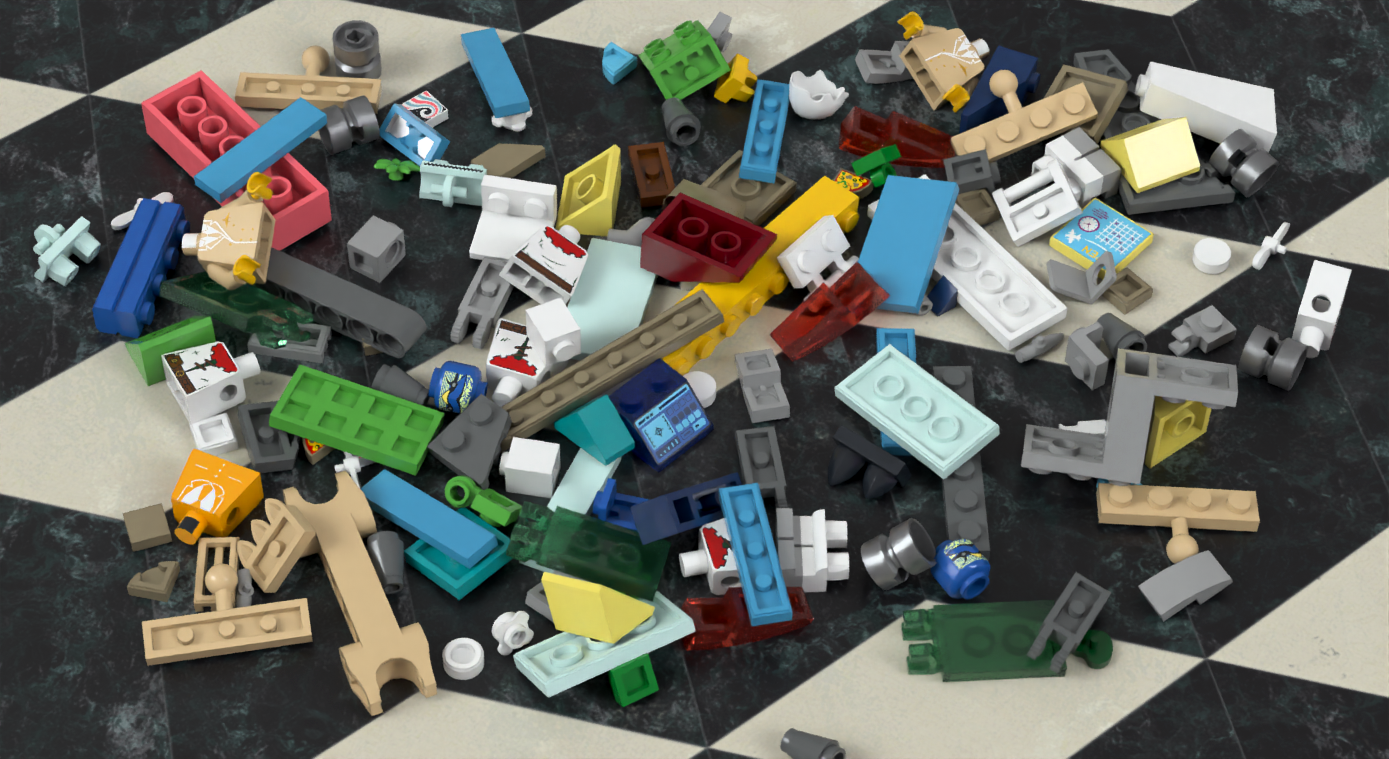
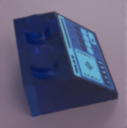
M660 358L609 395L610 400L635 441V448L631 451L658 473L714 430L713 423L687 379Z

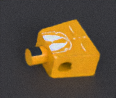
M193 449L171 496L174 518L179 523L175 529V535L182 542L190 545L195 544L203 532L215 537H227L264 498L260 473Z

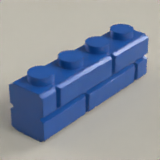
M146 198L140 201L92 308L96 329L99 332L115 335L118 332L121 336L138 338L144 325L152 323L155 314L154 302L157 296L162 297L167 286L166 274L169 269L174 270L176 268L179 257L178 247L180 242H182L183 235L190 233V222L185 219L184 207L181 204L170 202L161 204L158 200Z

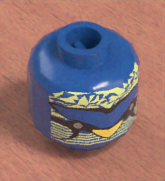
M446 361L441 368L435 367L429 387V397L434 398V403L438 409L461 414L481 393L486 396L488 383L481 381L482 373L478 367L455 361Z
M967 539L946 540L937 546L936 555L934 556L936 564L930 568V572L950 597L957 599H971L983 592L989 583L988 576L990 575L991 566L977 547Z

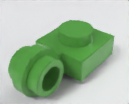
M464 475L450 479L445 486V497L452 506L464 508L471 505L470 508L480 513L479 517L496 527L501 525L507 526L516 521L523 506L490 488L486 490L476 486L471 478ZM458 486H461L464 489V498L458 494Z

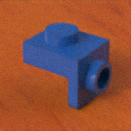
M608 478L604 491H597L593 504V514L598 515L599 532L641 540L630 507L649 499L617 493L616 479Z

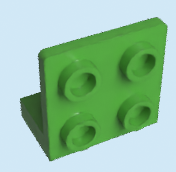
M691 20L683 22L673 30L674 34L664 40L659 38L651 41L643 48L644 52L638 55L666 100L673 97L682 100L731 71L711 34L699 20L693 23Z

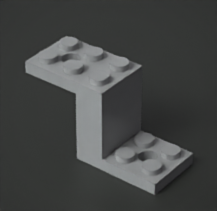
M1118 348L1104 435L1026 424L1021 467L1029 468L1030 471L1037 474H1050L1052 471L1067 473L1071 478L1077 480H1089L1091 477L1107 479L1109 483L1118 486H1128L1131 483L1140 484L1154 397L1162 396L1163 400L1170 403H1184L1186 400L1202 402V405L1211 409H1224L1226 406L1236 407L1238 396L1237 367L1231 364Z

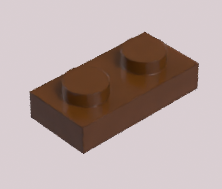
M664 142L628 146V157L641 208L663 205L664 199L675 188Z

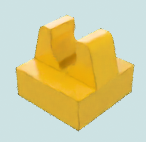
M739 53L728 63L731 71L722 75L717 80L714 94L716 99L725 104L731 98L747 102L754 95L755 91L751 87L757 82L758 78L748 69L749 59Z

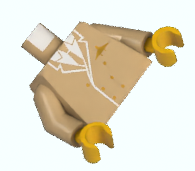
M913 11L897 21L898 24L906 29L903 33L906 40L913 38L899 56L933 111L939 109L948 101L954 106L952 109L954 113L961 107H965L979 82L978 77L985 70L981 60L989 57L990 51L987 43L980 38L969 42L964 32L959 28L947 30L944 27L925 25L921 17Z
M254 172L249 177L247 190L239 198L224 205L219 210L208 211L204 215L201 233H186L182 238L184 255L197 256L199 263L206 270L209 278L227 290H235L246 283L250 285L266 283L276 220L262 202L263 199L269 200L272 198L273 191L267 188V185L272 182V178L260 172Z

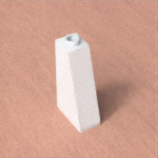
M1150 62L1146 74H1140L1138 77L1135 95L1140 96V111L1159 119L1186 117L1191 132L1220 144L1234 131L1243 129L1256 141L1257 150L1265 149L1269 153L1277 135L1274 89L1155 62Z

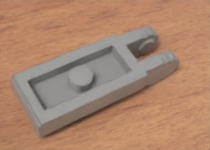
M487 257L483 258L458 308V316L450 335L452 342L460 344L467 333L469 322L477 323L478 326L473 335L472 345L474 348H484L489 339L491 327H495L514 288V285L499 276L507 262Z

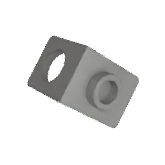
M1105 251L1086 272L1052 259L1046 264L1052 290L1089 304H1093L1117 279L1113 255L1108 251ZM1105 266V277L1097 285V275L1100 269Z

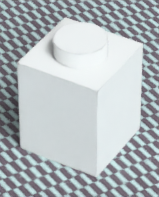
M561 297L526 310L527 336L546 367L558 362L567 361L581 354L580 327Z
M513 437L510 451L502 453L499 468L500 475H505L506 492L552 498L561 469L560 444Z

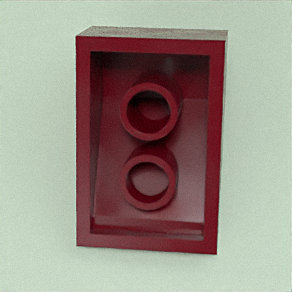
M679 193L642 233L640 268L674 282L740 283L777 240V234L683 193Z

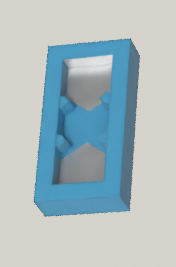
M396 103L392 105L379 129L380 137L418 166L421 165L422 161L433 162L435 159L440 160L450 143L448 139L403 105Z

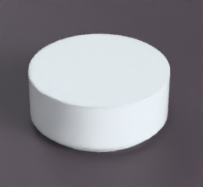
M1202 239L1194 247L1192 261L1200 271L1208 274H1218L1228 268L1231 250L1225 242L1219 239Z
M693 371L680 378L678 387L687 382L702 408H706L714 402L716 398V382L711 375L701 371ZM685 387L684 389H682V390L678 393V396H679L681 393H683L685 390H687V388Z
M454 639L443 650V667L452 678L458 680L474 678L484 667L483 648L473 639Z

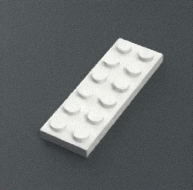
M926 175L919 177L920 179H929ZM879 200L868 205L867 216L870 219H873ZM955 203L932 271V278L938 283L944 275L958 289L957 302L1008 351L1065 319L1067 307Z

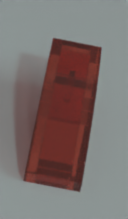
M854 106L841 123L839 149L860 157L896 144L901 158L890 162V164L943 168L945 167L944 159L952 158L955 155L951 144V137L953 136L895 111H892L888 118L884 119Z
M856 262L831 287L823 282L769 335L792 361H795L830 343L854 327L891 295L859 262Z
M729 587L724 597L686 598L681 610L693 619L696 630L682 637L686 651L742 645L781 635L811 624L814 618L803 588L786 587L793 611L792 620L751 626L742 587Z

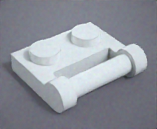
M1057 158L1047 163V168L1005 190L1000 188L992 192L1009 234L1017 247L1083 213L1069 184L1066 173ZM1053 180L1055 181L1053 185L1037 192L1036 194L1020 201L1019 203L1013 206L1011 205L1012 202L1018 200L1019 198L1035 191L1036 189L1052 182Z

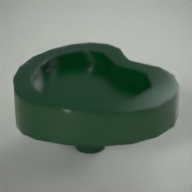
M1088 630L1078 648L1072 654L1084 659L1092 669H1102L1111 661L1113 652L1112 640L1104 631Z

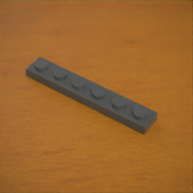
M933 366V377L975 407L971 366ZM979 451L947 478H941L947 540H970L983 556L989 560L990 543Z

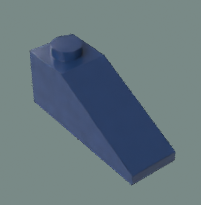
M998 46L961 114L959 134L1009 113L1003 99L995 96L989 86L991 76L999 70H1009L1015 74L1018 80L1016 94L1023 106L1029 93L1035 94L1040 82L1041 74L1036 72L1038 58Z
M738 472L631 506L630 509L642 545L723 519L724 516L719 501V488L742 485Z

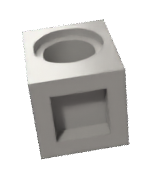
M373 215L347 243L350 268L380 283L406 255L404 230L392 222H386Z

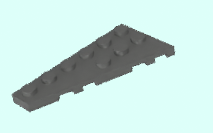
M1109 49L1075 53L1074 67L1124 80L1129 89L1103 133L1101 141L1161 120L1140 111V96L1135 95L1136 86L1131 81L1132 75ZM1199 157L1200 170L1198 172L1146 191L1136 193L1122 174L1120 175L1118 186L1127 215L1231 203L1234 200L1235 191L1228 184L1223 185L1216 177V170L1209 162L1204 164Z

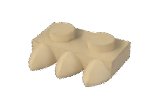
M269 498L265 500V510L271 524L263 520H252L251 531L257 545L249 541L240 540L237 542V550L242 565L245 569L250 570L251 577L264 593H276L316 534V531L295 505H285L282 501Z

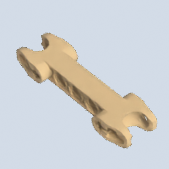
M346 471L335 474L338 493L332 500L326 503L312 504L306 502L294 487L284 489L283 496L285 505H295L316 531V534L299 559L316 553L320 556L355 642L339 648L345 674L352 691L361 700L371 716L383 713L380 689L392 679L404 678L413 681L421 694L426 698L437 695V687L430 661L429 643L421 625L417 622L399 628L363 543V538L377 533L375 520L365 494Z

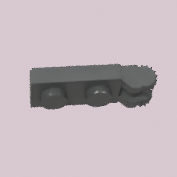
M775 427L736 430L735 440L744 485L758 483L762 498L775 497V513L776 508H788L786 501L787 485Z
M1076 572L1038 631L1039 635L1027 656L1035 660L1042 654L1047 640L1054 641L1062 646V648L1054 655L1049 669L1058 674L1071 652L1074 653L1106 604L1111 592Z

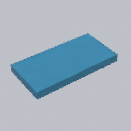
M887 176L845 297L848 305L919 313L960 190L957 182Z

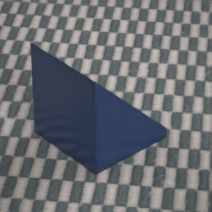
M944 275L927 295L933 304L931 311L937 317L955 308L957 303L958 289Z

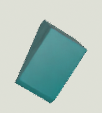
M608 394L585 403L554 422L556 430L605 466L635 448V441Z

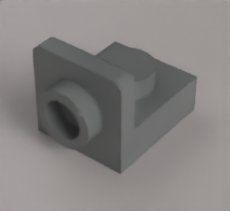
M986 149L944 159L947 181L957 182L960 189L958 194L987 187L988 193L993 199L992 192L996 191L995 184L1002 182L997 162H989Z

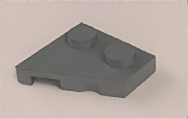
M481 393L427 447L433 457L456 474L471 478L476 486L486 490L490 484L488 476L493 462H498L502 451L501 442L507 437L511 426V417L507 411Z
M278 401L238 406V419L253 470L259 473L293 469L302 443V437L269 426L270 414Z

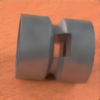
M352 20L338 26L333 32L337 77L379 79L382 67L379 53V35L376 28L362 20Z
M365 95L344 101L343 108L333 105L321 109L327 115V124L320 128L318 132L330 155L350 149L352 142L362 145L380 137L375 112Z
M1238 129L1218 146L1212 154L1209 163L1222 176L1227 177L1231 175L1232 185L1245 197H1250L1272 177L1279 166V162L1265 149L1257 150L1256 141L1243 129ZM1245 155H1247L1248 157H1246L1242 161V163L1239 166H1237V164L1245 157Z
M1257 325L1242 352L1238 370L1256 378L1266 375L1268 383L1290 391L1303 367L1308 352V345L1291 338L1281 341L1277 332Z
M913 518L893 527L890 530L889 537L882 533L861 546L862 560L866 570L874 582L883 590H889L906 581L909 573L917 575L936 564L934 544L921 523Z

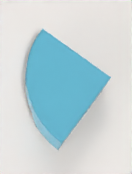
M610 42L604 49L602 69L607 80L614 85L637 67V57Z

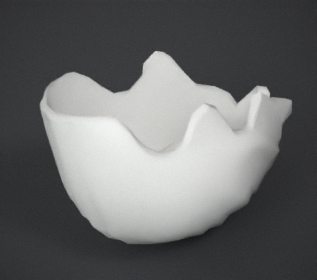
M821 70L811 77H806L800 71H795L791 74L789 99L795 113L800 117L812 120L825 119L828 116H832L843 105L845 98L849 96V93L844 92V87L836 89V85L827 80L824 72Z

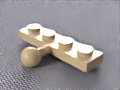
M315 45L308 47L302 54V64L306 69L305 75L240 72L235 92V102L240 107L285 109L301 97L321 110L333 105L343 108L344 101L365 95L371 103L375 114H377L382 85L381 79L320 76V73L329 66L330 57L323 47Z
M999 70L991 76L989 86L995 96L1003 99L1009 113L951 137V144L957 156L986 149L989 162L991 163L1097 118L1098 113L1083 82L1022 107L1016 94L1018 88L1017 77L1009 70Z
M1098 483L1096 492L1099 523L1172 527L1173 537L1167 544L1166 552L1168 558L1174 564L1199 552L1198 544L1193 537L1189 536L1188 528L1257 532L1260 523L1256 491L1149 485L1118 486L1111 483Z
M216 564L207 571L205 584L207 589L215 595L217 611L142 621L147 666L313 642L307 598L233 608L231 593L235 590L238 583L237 573L227 564Z

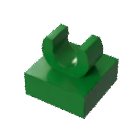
M896 144L881 148L851 164L857 176L870 172L872 183L875 187H879L883 184L885 185L888 175L897 176L890 162L901 158Z
M647 653L607 671L615 700L622 707L659 690L649 654Z

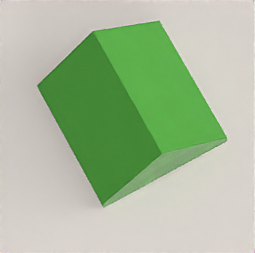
M193 316L126 342L125 346L147 386H151L166 380L161 355L214 343L216 339L210 316Z

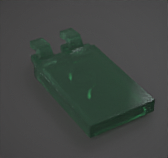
M206 271L161 282L159 296L203 315L210 316V318L243 332L256 333L262 346L279 349L286 347L287 339L297 342L310 340L311 332L300 330L297 322L300 324L313 322V314L298 307L297 304L251 285L244 284L235 290H227L209 278ZM273 330H282L285 338H277Z
M524 501L518 523L515 524L511 533L510 543L506 551L507 556L524 563L533 560L536 561L537 565L653 602L671 542L660 539L642 545L637 531L557 506L555 512H553L549 507ZM526 518H531L535 520V522H530ZM517 541H522V542H524L526 545H522V544L518 543Z
M1054 600L933 605V609L903 611L904 622L901 623L903 641H928L932 639L933 645L930 642L909 644V656L906 658L908 675H933L941 672L943 682L1065 677L1067 670L1066 661L1058 674L1049 669L1054 655L1062 648V646L1048 639L1042 654L1035 660L1027 656L1039 635L1038 631L1055 605Z

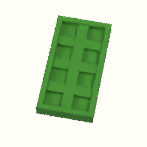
M299 365L270 414L269 426L416 476L429 452L427 446L436 438L443 425L445 413Z

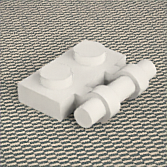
M833 215L823 216L776 257L794 289L804 288L807 285L811 293L804 298V302L812 310L821 303H828L835 296V291L841 285H848L851 282L859 260L854 255L847 261L843 259L841 254L850 247V244ZM828 266L832 274L824 280L820 273Z

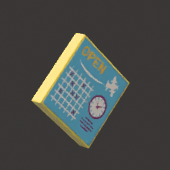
M1094 198L1082 209V214L1070 219L1050 237L1049 246L1087 270L1105 251L1111 252L1117 274L1152 243L1154 234L1102 201ZM1105 266L1100 269L1097 275L1102 280L1106 273Z

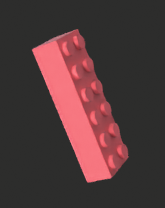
M202 70L141 103L147 134L193 179L196 174L261 127ZM287 153L262 172V174L272 178V182L267 185V188L273 191L272 198L269 200L263 199L262 201L276 220L272 248L280 251L332 221L328 190L292 155ZM247 184L222 203L217 202L223 207L239 198L247 190Z

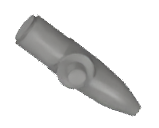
M1063 333L1050 334L1045 337L1038 335L1032 339L1030 344L1017 350L1015 357L1020 363L1035 358L1055 347L1063 339L1064 335Z
M244 568L240 569L237 573L236 608L251 606L252 595L254 593L250 570Z

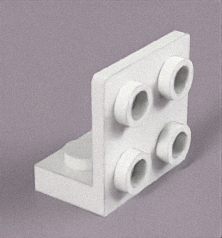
M484 175L481 183L482 213L469 250L470 258L483 260L484 257L508 262L513 253L543 225H550L554 228L557 218L556 185Z

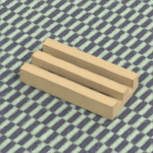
M239 537L199 538L194 592L195 612H202L204 607H211V611H217L215 595H205L208 548L215 547L214 565L223 564L225 547H230L229 566L238 573L240 559L237 542L240 541ZM235 588V590L231 593L233 608H236Z

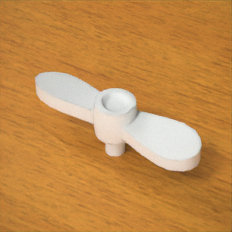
M169 192L160 193L152 198V200L160 201L161 204H164V202L174 203L173 195ZM139 198L137 200L134 210L115 217L111 221L112 229L121 230L130 226L140 201L143 199Z
M1284 222L1273 237L1266 236L1264 238L1261 249L1253 259V268L1260 270L1270 254L1275 255L1277 252L1286 253L1287 247L1281 246L1280 241L1287 233L1290 223Z
M344 452L345 459H343V464L334 465L336 473L346 471L351 475L356 485L362 488L357 472L361 471L358 456Z

